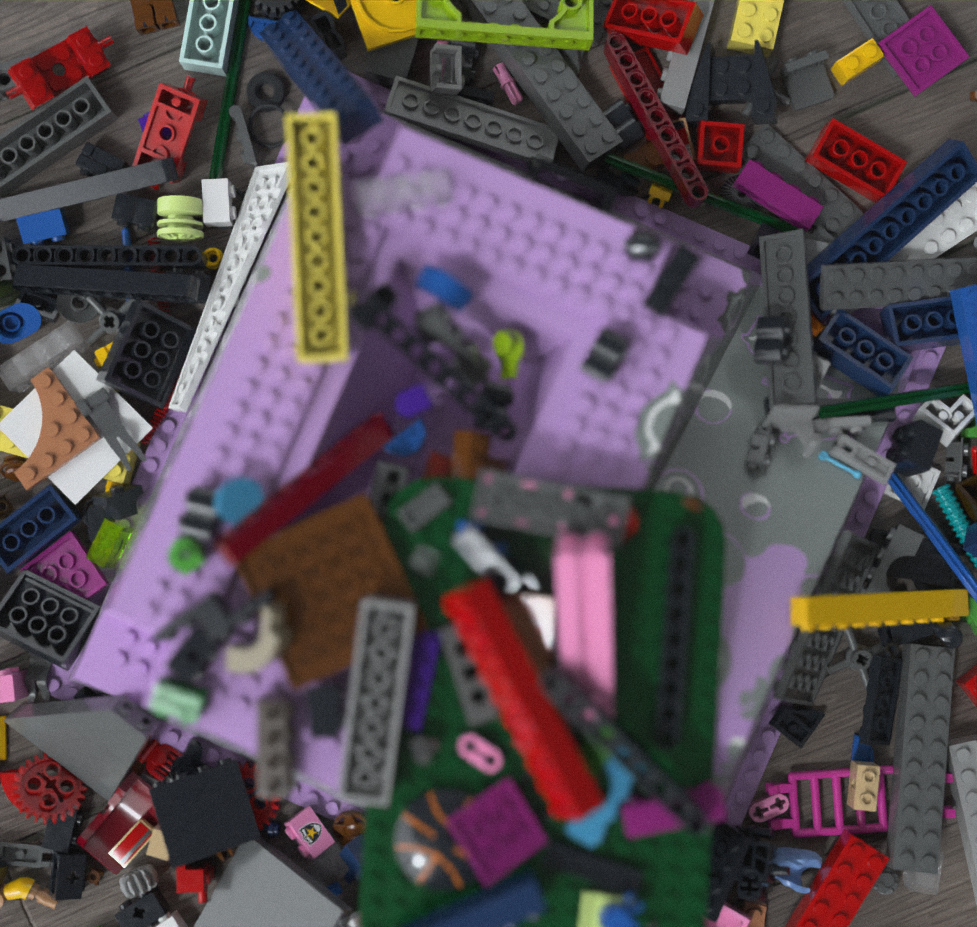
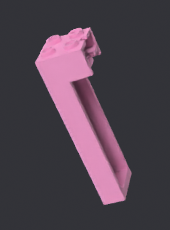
M593 532L588 534V538H578V535L574 533H565L562 536H557L556 546L561 667L613 717L608 535ZM573 693L564 695L568 700L577 699V696ZM563 710V722H575ZM585 711L583 713V715L587 718H592L595 716V714L591 711Z

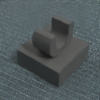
M421 736L408 739L413 756L418 764L432 761L430 752L439 749L436 739L433 740L431 738L425 741L424 737Z

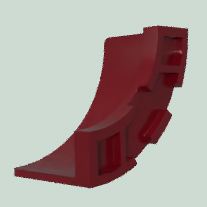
M134 772L124 780L107 802L108 805L104 808L106 812L104 814L99 812L76 841L78 845L115 875L119 874L124 867L109 854L113 847L141 817L154 828L159 824L149 789L153 787Z

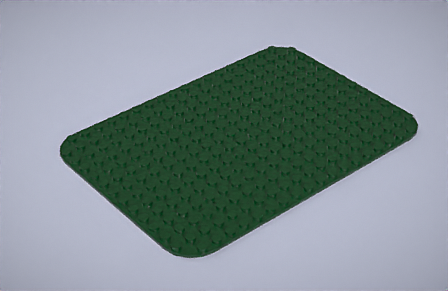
M446 477L417 479L401 488L388 504L383 524V530L429 626L426 630L439 633L441 627L454 623L452 617L444 609L442 597L456 590L458 585L486 579L452 541L457 536L458 521L483 523L482 534L490 543L506 544V555H501L506 559L513 553L552 597H555V601L558 603L556 573L557 535L471 519L478 479ZM438 483L452 503L412 532L397 512ZM566 485L630 498V506L638 516L635 533L621 543V548L609 546V581L614 582L610 607L613 718L683 786H688L691 789L699 787L698 784L702 782H713L726 557L724 525L715 509L695 495L677 491ZM689 496L701 502L703 509L697 512L684 506L685 503L682 500L683 498L687 499ZM682 526L689 528L694 534V551L678 744L671 750H664L655 742L653 729L667 553L671 530ZM679 531L675 538L679 545H683L688 537L686 532ZM680 555L674 559L673 563L676 569H682L686 562L685 558ZM678 580L672 584L671 588L674 594H679L683 591L684 586ZM673 606L670 609L671 618L676 619L680 617L682 613L680 606ZM557 614L554 616L551 664L561 666L559 618ZM676 630L668 634L669 643H676L680 638L679 632ZM442 637L420 731L399 727L388 804L383 806L366 803L359 905L360 927H402L533 868L544 893L546 910L535 919H529L528 917L519 921L520 924L517 927H579L584 890L624 896L627 893L541 865L547 842L489 885H485L479 876L469 885L455 890H435L421 885L408 875L398 859L395 846L397 825L405 808L416 797L433 789L453 788L477 798L505 777L511 780L517 790L520 779L529 771L526 765V758L523 752L516 746L514 742L515 737L511 729L503 722V714L500 709L498 710L499 717L470 726ZM460 641L457 644V650L463 654L468 653V647L465 642ZM673 655L666 659L667 668H673L677 665V657ZM468 665L464 669L465 674L469 677H475L479 673L475 665ZM550 675V682L555 683L559 681L556 676ZM674 681L666 682L663 687L664 692H673L676 683ZM476 689L473 691L472 696L475 700L482 701L486 698L487 694L483 689ZM550 698L573 744L579 745L583 737L579 735L581 727L576 722H563V709ZM672 706L664 707L661 712L662 717L668 718L672 716L674 708ZM670 731L662 732L660 741L664 743L670 741L672 733ZM473 733L497 749L501 755L500 767L496 771L487 772L463 756L459 750V741L463 735ZM416 736L424 737L425 741L431 738L433 740L436 739L439 749L430 752L432 761L418 764L415 761L408 739ZM473 739L470 742L464 741L466 751L473 749L477 753L479 752V749L474 746L475 741ZM482 752L481 755L486 759V765L489 766L490 763L495 765L497 763L494 754L487 756ZM644 765L643 770L649 769L647 765ZM605 767L599 779L590 775L602 800L608 794L611 785L610 774ZM532 774L523 784L521 793L523 801L534 812H551L549 809L550 803L537 786L538 781L535 775ZM633 779L629 785L632 788L628 797L639 796L640 799L650 797L649 793ZM658 782L655 786L664 788L667 784ZM621 799L617 805L619 810L615 819L612 822L608 821L604 827L606 833L599 844L596 842L593 848L566 833L565 826L569 819H560L556 816L544 819L533 817L547 840L560 842L643 870L644 873L637 894L633 897V906L639 901L643 903L642 910L633 915L638 927H648L651 920L657 924L656 927H705L711 821L709 822L708 831L702 836H693L683 827L628 838L620 803L625 802V800Z

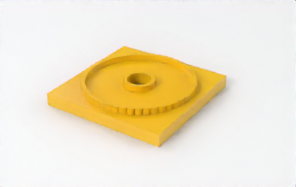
M350 0L368 52L415 37L416 0Z

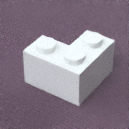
M963 394L951 408L940 400L925 402L919 408L912 421L923 420L942 430L943 434L940 443L948 447L973 420L975 414L972 401Z

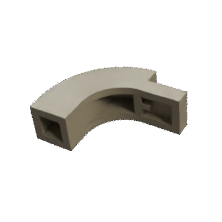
M276 601L262 607L261 635L257 644L240 640L227 646L226 670L236 673L255 672L275 662L284 654L292 635V629L284 627L286 620L285 603Z

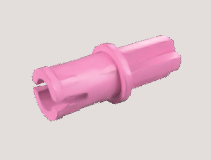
M503 62L497 64L493 68V72L501 83L500 88L505 90L513 105L521 103L523 96L515 84L516 79L512 78Z

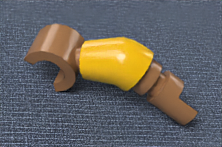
M19 877L7 884L2 883L0 888V908L6 900L20 898L33 900L35 898L38 899V903L55 909L58 901L49 896V888H40V885L35 883L36 880L29 877Z

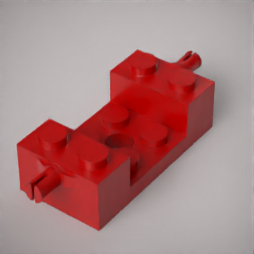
M87 26L67 36L60 43L32 58L28 57L11 66L8 73L16 86L6 91V94L10 95V100L22 94L32 111L36 110L84 77L88 76L89 79H92L108 70L111 64L106 58L103 49L114 44L113 39L109 41L111 36L108 35L98 41L93 37ZM53 65H62L65 69L64 75H55L52 70Z
M187 75L183 87H176L169 83H159L132 167L173 157L179 179L169 183L181 182L187 165L183 158L195 122L202 120L208 102L207 99L197 96L192 91L196 78ZM165 127L170 128L172 131V137L169 140H166L162 135ZM160 184L150 187L159 190Z
M212 858L200 859L176 868L177 893L198 892V903H207V889L216 876V867L212 865Z

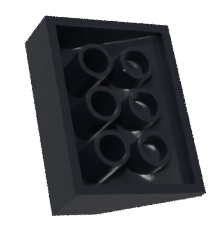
M143 300L132 301L96 380L115 390L163 409L187 357L197 329Z
M23 569L0 603V637L69 671L80 654L101 607Z

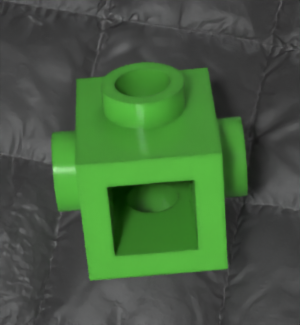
M181 536L171 543L172 548L167 550L170 555L168 557L169 563L175 570L179 569L183 576L189 575L208 562L203 553L205 551L203 544L199 539L194 540L193 537L185 538Z

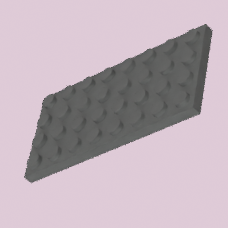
M844 529L843 533L836 540L837 547L834 554L827 561L828 568L825 575L818 582L819 589L816 596L858 594L860 588L866 583V576L873 566L881 546ZM833 625V629L828 630L818 629V626H816L814 631L801 630L798 638H795L792 643L790 657L783 664L782 676L774 685L773 698L784 702L813 706L828 672L827 666L831 665L844 634L843 628H835V625Z

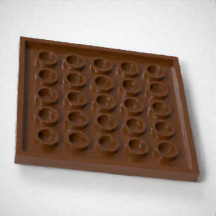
M367 493L352 498L267 539L236 564L252 600L265 590L275 588L279 596L273 602L285 603L286 620L284 627L292 629V635L286 651L279 660L293 691L355 663L362 602L366 595L416 602L412 635L429 628ZM259 610V611H257V612H258V614H259V616H260V619H261V621H262V611Z

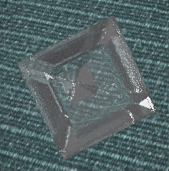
M419 544L409 567L431 577L441 554Z

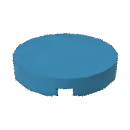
M236 476L225 481L222 488L218 489L215 497L216 512L224 521L231 525L238 523L264 502L263 491L258 483L242 476Z

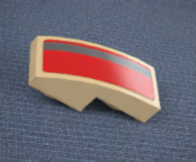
M141 817L113 847L109 854L125 868L150 841L154 827Z

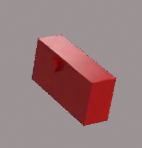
M613 0L602 27L608 35L612 32H620L624 35L627 42L688 55L704 14L696 2L687 0Z
M834 118L824 124L805 159V162L874 203H877L893 189L907 164V161Z

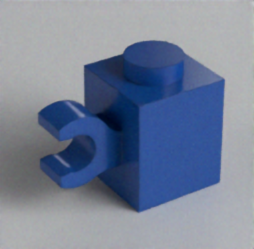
M628 892L623 899L624 906L616 899L611 903L606 902L598 911V922L602 927H638L633 915L642 910L643 903L639 901L635 906L630 905L629 901L634 895L632 892Z

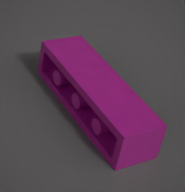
M749 160L732 187L796 228L803 229L805 232L808 231L823 209L820 201L813 196L808 197L801 193L802 190L798 186L787 184L783 181L781 175L775 172L770 173L764 169L765 166L759 161Z
M712 781L702 782L698 784L699 787L691 789L688 786H684L706 808L709 822L727 818L721 788L717 783L713 784ZM650 794V797L642 799L639 796L628 797L625 799V802L620 803L625 832L628 838L680 828L682 826ZM676 800L673 803L676 805H683L685 802L682 800ZM697 817L693 818L691 821L699 823L702 821V819Z

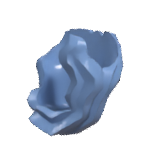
M778 847L777 850H773L772 863L790 867V875L775 876V879H779L784 886L790 887L796 892L810 893V888L802 887L801 875L809 867L821 868L822 857L811 850Z

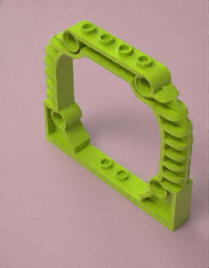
M416 0L415 38L589 51L593 42L594 0H560L557 9L558 14L549 21L547 28L524 27L518 24L499 25L495 22L488 24L461 22V13L449 0Z

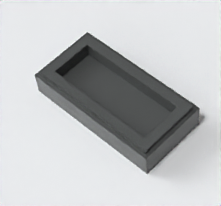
M436 483L397 513L413 532L452 502L438 483Z

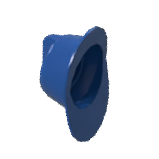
M28 303L13 304L1 310L0 342L12 344L35 333L41 325L40 312Z

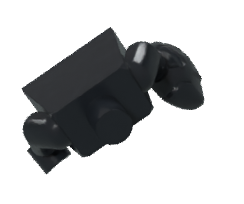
M929 618L930 623H916L915 619L914 624H900V620L898 625H884V622H882V626H878L877 629L881 643L885 647L884 656L887 658L890 655L889 650L894 651L895 656H897L899 652L898 646L932 635L934 632L950 649L958 648L963 642V634L954 624L946 621L931 622V618Z

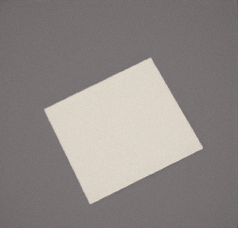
M75 350L53 370L75 402L82 398L86 399L101 388H104L111 397L107 400L136 443L153 428L113 388L97 381L98 373ZM34 388L0 422V430L28 458L38 442L42 426V408L36 389ZM90 415L87 416V419L102 439L48 477L75 505L120 461V458L109 446ZM117 437L125 454H127L131 448Z

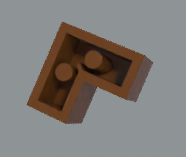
M455 430L450 478L479 479L480 469L507 474V459L489 457L491 433Z

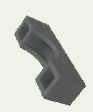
M438 301L414 312V329L427 345L440 344L456 352L457 355L452 359V368L473 387L489 381L488 370H490V364L485 356L482 357L476 343L469 340L463 326L456 323L452 312L448 308L446 309Z
M900 524L896 525L895 528L891 527L886 536V539H888L886 546H882L876 556L879 559L876 566H872L866 576L869 581L866 587L862 586L858 594L891 592L886 582L888 567L899 557L915 556L924 536Z

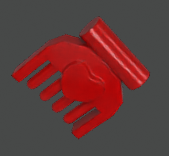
M152 739L143 750L138 761L141 763L146 761L148 772L162 781L165 780L163 776L166 777L168 774L161 767L170 772V767L166 764L168 763L171 766L173 763L167 759V756L175 760V756L179 757L182 754L170 745L163 744L158 746L160 743Z

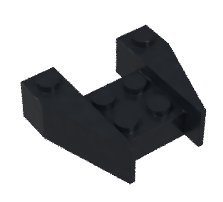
M755 40L754 55L715 57V48L711 43H707L687 98L686 121L690 127H698L701 120L713 121V105L752 103V120L756 125L778 124V99L759 40Z

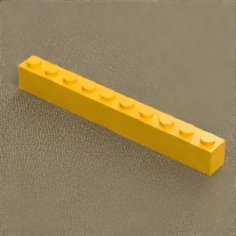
M940 589L790 597L791 626H801L802 631H814L816 626H818V629L828 630L833 629V625H835V628H850V624H852V627H866V623H868V626H882V622H884V625H898L899 620L900 624H914V619L916 623H930L929 618H931V622H945V617L946 621H960V616H969L968 590Z

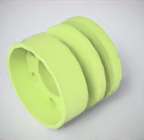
M181 195L163 196L157 199V214L167 218L157 222V226L161 228L157 230L158 238L180 243L199 241L204 238V233L200 231V229L204 228V224L194 220L203 217L202 199Z

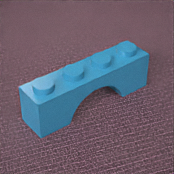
M626 747L619 748L623 753L631 751ZM609 756L605 765L610 774L611 785L608 794L603 799L604 805L582 821L569 819L565 826L566 833L593 848L596 842L598 844L601 842L606 833L604 827L608 821L612 822L615 819L619 810L617 805L621 799L625 800L628 797L632 788L629 785L633 778L611 756ZM639 765L637 768L643 770L644 765Z

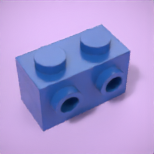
M63 208L16 218L23 244L42 245L45 239L52 238V242L64 240L65 235L70 234Z

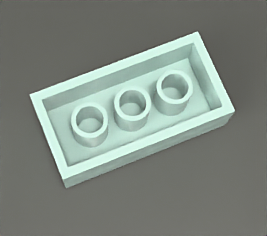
M239 0L189 1L179 62L184 70L226 76Z

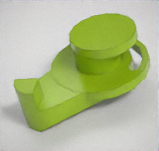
M507 329L498 332L494 336L493 348L501 364L499 378L502 380H515L518 376L520 359L524 354L525 346L524 340L518 331ZM508 332H513V333L516 334L517 336L511 335V334L508 333Z

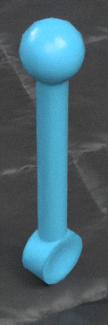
M821 451L818 454L820 460H827L853 474L854 478L859 479L862 477L860 470H853L829 457L826 451Z

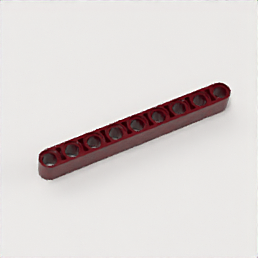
M612 32L606 39L603 48L604 55L685 203L691 208H698L708 196V187L626 38L620 32ZM610 44H615L619 48H614ZM621 62H625V63H627L629 66H627V67H626V66H623V65L621 64ZM631 81H636L639 85H634ZM641 99H646L649 104L643 103ZM651 118H657L659 122H654ZM661 136L668 137L670 141L663 140ZM672 155H677L680 160L673 159ZM682 173L688 174L690 179L684 178ZM692 192L699 193L701 198L694 197Z
M376 413L369 417L221 535L214 545L227 564L235 565L243 560L394 437L395 432L383 413Z

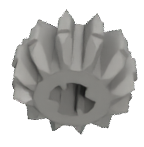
M150 864L134 868L119 880L122 893L128 898L145 894L156 887L159 882L157 871Z

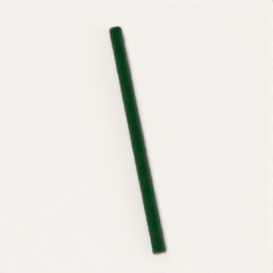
M239 0L209 179L222 178L232 120L229 109L235 102L252 0Z
M612 153L606 154L604 164L680 193L671 176ZM692 192L694 197L701 198L699 193ZM712 192L708 193L707 198L703 202L761 225L763 222L781 232L799 230L786 221Z
M968 382L822 405L817 413L819 418L826 419L957 397L963 394L969 395L970 389Z

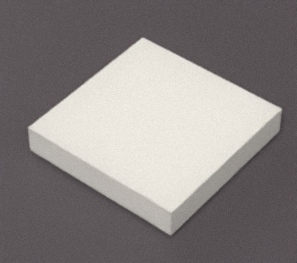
M931 467L928 472L910 477L897 473L925 510L941 471ZM887 483L883 494L901 501Z

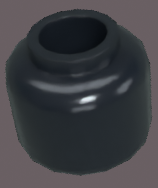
M634 229L630 237H625L624 252H628L629 259L632 261L652 262L654 257L659 256L660 237H657L656 233L652 230Z

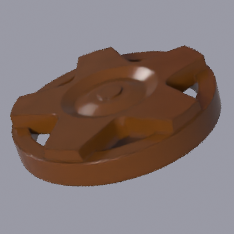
M347 810L341 812L336 817L333 831L343 846L360 834L364 836L365 815L355 810ZM344 817V822H338L341 818Z

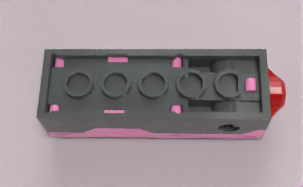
M480 469L471 519L562 536L565 533H574L578 535V538H588L589 533L598 532L608 535L609 546L621 548V543L635 533L638 516L630 506V498Z

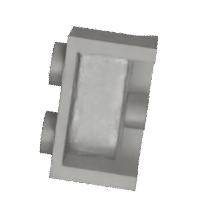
M435 44L431 49L430 94L457 95L464 88L465 78L462 76V68L465 56L462 54V46Z

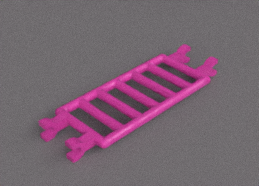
M893 765L879 766L880 774L877 795L879 823L866 824L865 811L856 810L857 825L844 826L840 777H849L850 768L789 772L788 782L765 783V792H768V795L789 793L791 817H773L768 819V827L774 830L792 828V835L795 838L841 835L844 829L853 834L888 832L884 774H892ZM946 771L945 783H953L952 773ZM832 778L835 826L822 827L819 779ZM810 779L813 828H800L797 780ZM949 805L943 806L942 818H956L955 809Z

